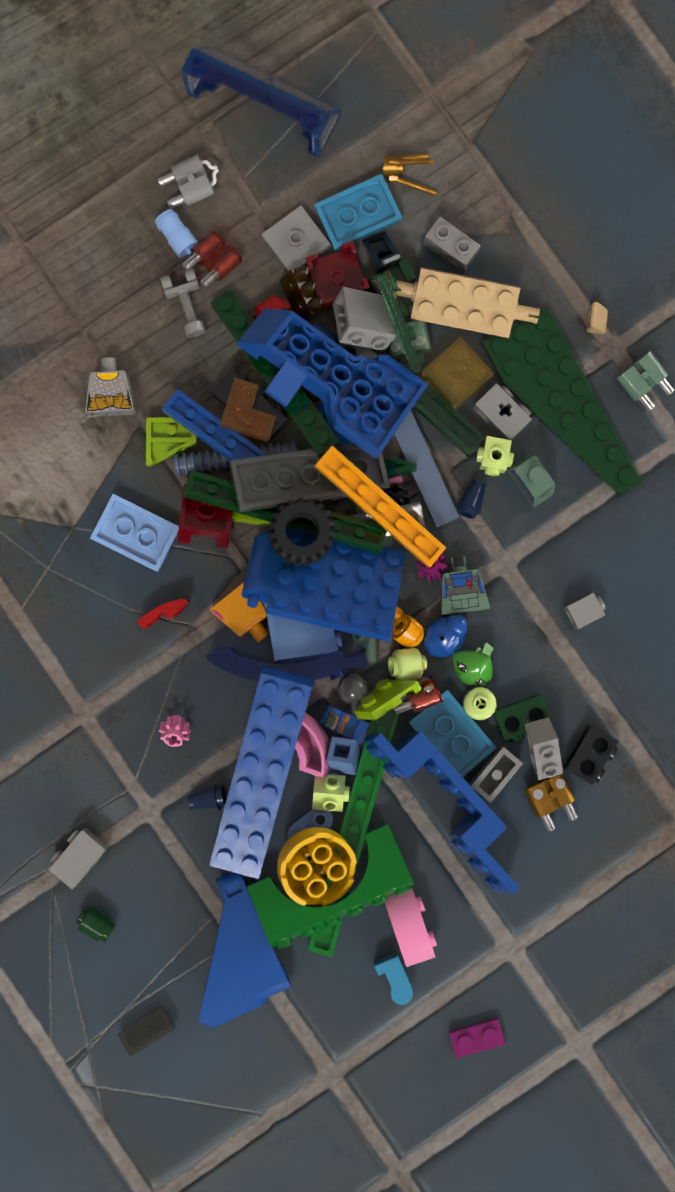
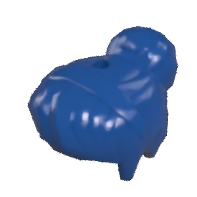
M445 615L429 623L424 629L425 638L423 639L425 649L429 654L435 657H448L457 652L466 638L468 628L466 618L462 615Z

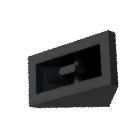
M385 232L362 240L375 275L384 272V270L398 264L400 261L399 252Z

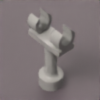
M192 267L189 270H184L188 281L186 284L173 288L169 275L160 278L167 299L176 296L180 298L187 319V325L184 326L187 338L197 337L206 332L203 321L196 319L188 294L200 289Z

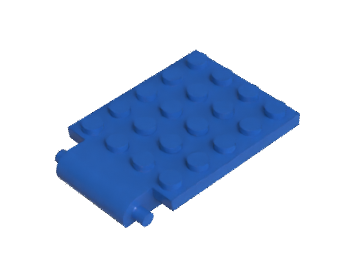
M286 528L287 538L297 546H308L317 537L316 535L296 529ZM264 530L263 534H258L254 537L241 595L243 598L248 599L247 605L252 608L257 607L258 601L267 603L266 614L390 642L406 551L383 546L381 554L333 541L328 553L320 561L311 563L310 566L300 565L298 567L290 562L287 564L284 562V559L276 556L275 550L270 545L269 530Z

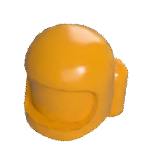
M396 607L392 638L407 648L419 645L424 638L423 626L409 614H404L401 608Z

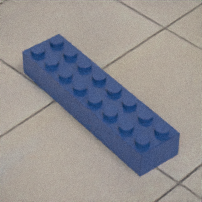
M263 666L209 866L259 879L314 679Z

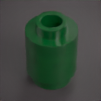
M92 907L88 911L83 909L76 920V923L79 924L77 930L97 942L101 940L104 943L113 931L115 924L111 922L112 919Z

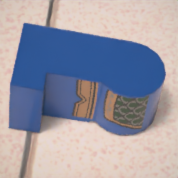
M328 704L319 721L320 724L349 739L357 740L358 744L361 743L370 724Z

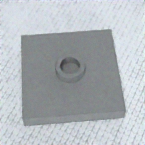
M301 205L261 234V237L288 272L291 269L305 266L306 257L314 254L319 256L331 247L329 241Z

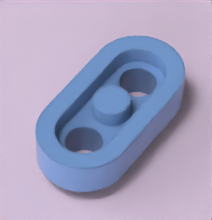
M310 810L289 827L287 832L288 839L296 831L309 827L329 829L333 823L332 812ZM318 815H323L325 817V822L323 824H318L316 822L315 818Z

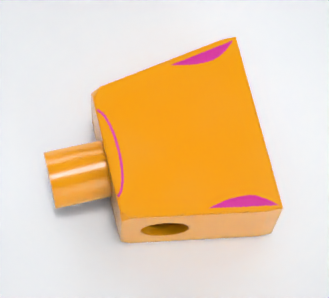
M242 583L210 610L240 638L250 632L257 643H259L270 634L261 623L267 618L266 610L260 601H258V605L255 608L247 605L248 599L243 598L241 595L244 585Z

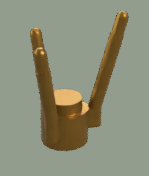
M428 153L384 156L383 176H389V182H398L433 195L438 194V191L398 177V175L404 174V165L432 164L434 162L433 159H424L429 158L430 155Z

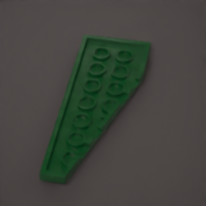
M548 307L540 311L539 316H537V324L521 320L512 325L509 338L492 335L481 342L503 386L512 392L526 408H529L567 447L569 446L584 463H587L615 493L620 495L642 483Z

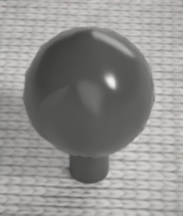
M348 672L339 681L337 687L338 694L342 701L351 704L352 715L356 716L354 710L361 704V700L367 696L368 685L362 676Z

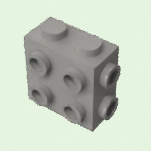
M343 287L333 302L339 342L385 351L396 337V327H394L393 310L390 307L389 297Z

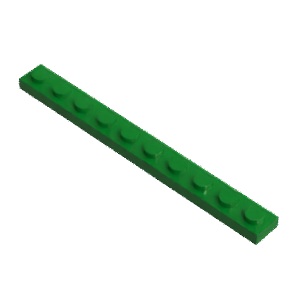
M394 708L379 719L370 721L367 736L371 733H381L391 744L399 714L395 713ZM364 743L339 833L355 854L357 862L355 864V872L384 771L382 766L385 765L378 757L375 759L369 754L365 748L368 746L366 743ZM336 847L335 852L339 855L340 851ZM328 877L326 881L327 889L330 888L332 882ZM351 887L339 900L326 906L336 904L348 897ZM343 917L339 918L340 922L332 927L326 928L323 925L315 929L316 933L311 935L308 951L332 957Z

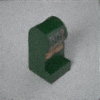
M405 258L399 261L398 264L384 270V272L369 278L367 281L370 286V292L390 296L389 290L392 279L414 284L417 277L408 259Z

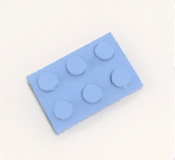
M112 494L90 539L159 573L178 535L179 526Z

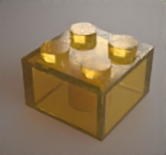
M459 337L423 369L421 376L444 402L456 412L491 381L494 373L470 346Z

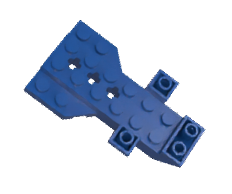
M264 309L236 345L255 359L262 356L280 369L265 393L286 407L300 387H305L328 404L334 429L377 459L429 384L389 355H378L376 358L353 356L335 343L338 336L319 322L312 326L293 311Z

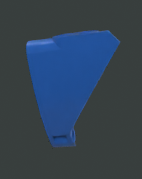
M229 872L216 879L224 905L198 1022L211 1028L262 1006L268 997L292 987L284 966H281L273 947L268 942L247 889L248 884L244 875Z

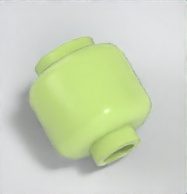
M414 647L397 649L388 658L389 673L396 680H418L422 677L423 670L427 669L425 655H421L420 651Z
M483 687L469 690L464 695L462 701L466 714L475 720H485L491 717L497 706L494 694Z

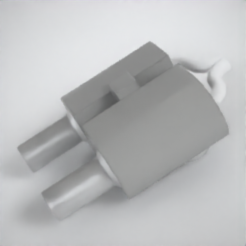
M196 154L171 166L172 172L158 178L161 187L175 180L178 182L181 194L167 201L168 206L172 209L184 202L190 206L215 194L213 186L217 181L216 174L219 170L216 165L212 166L209 161L201 160L200 156ZM204 164L214 170L212 182L208 178Z

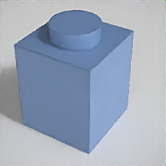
M332 737L327 756V763L331 772L356 775L361 753L357 740Z

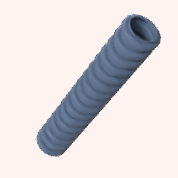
M292 440V443L284 441V444L276 442V445L269 443L268 446L261 444L258 447L267 455L298 451L295 440ZM206 450V453L198 451V454L191 452L190 455L183 453V456L175 454L174 467L178 476H181L182 473L189 475L191 470L200 471L201 473H205L208 470L211 473L215 469L219 472L220 469L224 468L225 471H228V468H230V461L216 450L214 452Z

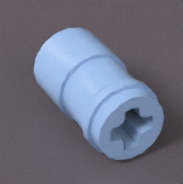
M168 209L161 213L155 219L157 229L166 237L173 251L179 258L192 255L193 250L198 245V241L190 230L184 226L173 209Z

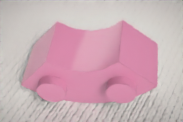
M305 713L295 747L300 760L299 770L323 778L331 772L327 763L330 741L322 726L312 716Z
M411 888L408 893L397 896L395 893L386 897L385 905L406 967L435 958L432 947L437 946L433 932H427L421 915V912L425 911L421 896L415 897Z

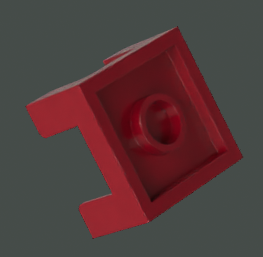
M353 241L342 244L341 251L319 259L317 254L305 258L306 267L309 268L310 279L316 284V295L323 300L322 311L333 308V302L343 287L370 292L367 278L363 276L359 266L357 251Z
M186 484L183 485V494H184V490H185ZM182 494L178 543L190 544L191 535L217 537L216 547L228 548L232 511L183 497Z

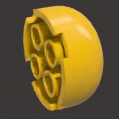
M309 827L298 831L285 842L278 856L277 872L282 886L292 900L303 906H306V904L326 906L339 900L350 889L354 882L353 876L357 862L353 850L340 834L324 827ZM336 847L340 851L339 855L335 852ZM327 877L332 880L329 889H327L326 884Z

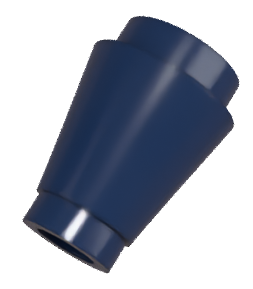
M472 480V483L457 503V512L460 515L469 519H475L480 514L486 488L483 482Z
M217 785L188 795V804L191 810H221L227 801L225 788L223 786L218 787Z

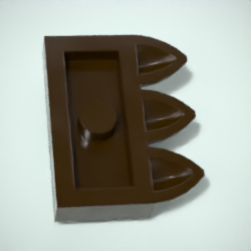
M300 266L291 269L279 281L292 307V311L309 322L321 311L323 300L319 297L312 298L315 293L316 284L314 282H305L308 277L309 268Z

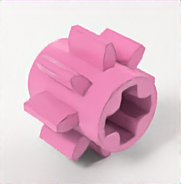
M179 715L168 716L166 722L161 721L160 739L164 740L165 744L171 747L183 745V740L189 741L190 723L186 722Z

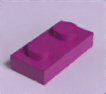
M497 1017L448 1031L456 1059L505 1045Z

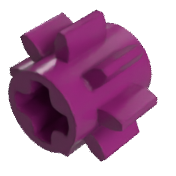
M441 554L432 568L427 567L421 561H416L415 564L420 569L417 572L419 577L423 578L426 576L429 583L436 579L442 580L443 571H448L446 564H444L446 560L444 555Z

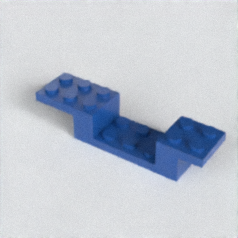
M409 731L394 747L381 733H371L364 739L368 745L365 747L366 750L375 759L378 757L385 764L382 766L383 769L392 778L395 776L397 778L409 779L421 766L431 776L435 774L440 780L439 786L448 795L452 793L457 799L456 805L464 813L469 812L448 834L453 839L450 843L459 853L464 852L470 858L467 862L475 871H481L487 877L484 881L491 889L513 895L520 887L486 851V848L507 829V826L421 731Z

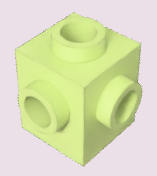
M486 436L483 447H479L476 462H480L479 469L485 470L487 475L499 476L500 473H505L507 467L511 468L514 453L510 452L512 440ZM492 455L497 456L498 460H495Z
M328 774L323 778L315 776L312 809L343 812V802H349L350 787L345 786L346 776Z

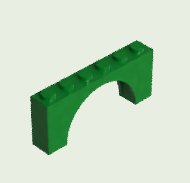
M388 824L365 834L369 853L365 875L354 892L336 904L325 907H308L297 904L280 892L271 877L247 887L268 942L273 948L276 946L278 949L285 948L293 943L292 939L299 936L307 938L315 934V929L323 925L326 928L332 927L340 922L339 918L346 915L354 917L364 911L363 908L372 904L373 907L379 906L387 901L386 897L395 893L397 896H401L411 890L410 887L414 885V882Z

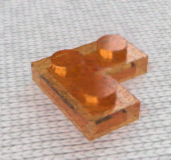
M235 377L219 427L268 442L276 416L252 409L259 385Z

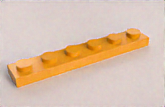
M330 446L314 465L316 469L427 567H431L446 549L441 542L333 446Z

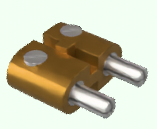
M564 773L543 779V781L537 782L523 790L535 817L542 818L548 832L556 828L549 813L557 808L564 807L570 821L578 818L572 805L575 798Z

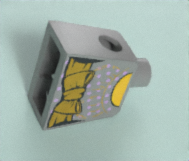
M102 358V372H91L89 375L86 414L89 417L137 414L127 372L123 370L117 371L116 358Z

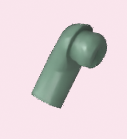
M352 634V639L365 648V662H378L377 639Z

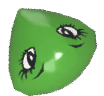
M487 642L483 644L482 649L477 647L475 651L462 650L453 653V668L462 683L469 686L487 685L492 679L493 664L490 656L494 648Z

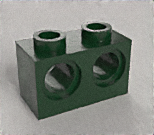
M542 694L495 710L493 716L502 740L509 739V742L513 743L524 739L523 734L526 733L524 724L531 722L528 715L533 708H537L541 712L540 720L549 718L551 723H553ZM512 716L517 720V727L513 731H508L505 728V720Z

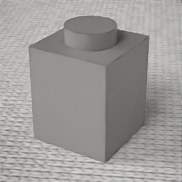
M591 593L563 609L574 630H577L605 616L603 610L606 607L600 596L596 597L594 593Z

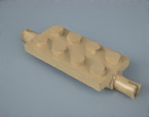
M423 267L420 268L417 282L415 281L413 284L392 279L389 295L411 298V301H413L411 319L509 338L512 323L515 319L537 324V316L540 313V308L518 304L521 289L518 286Z

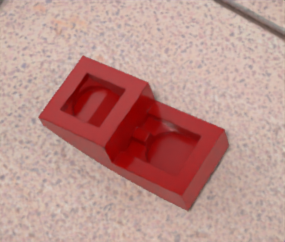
M185 598L165 603L148 612L137 623L144 630H147L162 615H165L169 620H173L190 603Z

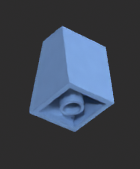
M267 614L274 660L279 664L339 654L338 647H343L340 632H335V629Z

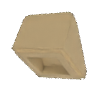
M598 302L592 303L589 308L586 331L589 333L605 334L608 310Z

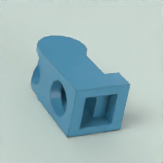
M395 952L375 961L374 967L378 976L385 973L389 981L392 1000L399 1005L409 1003L413 997V990L398 953Z

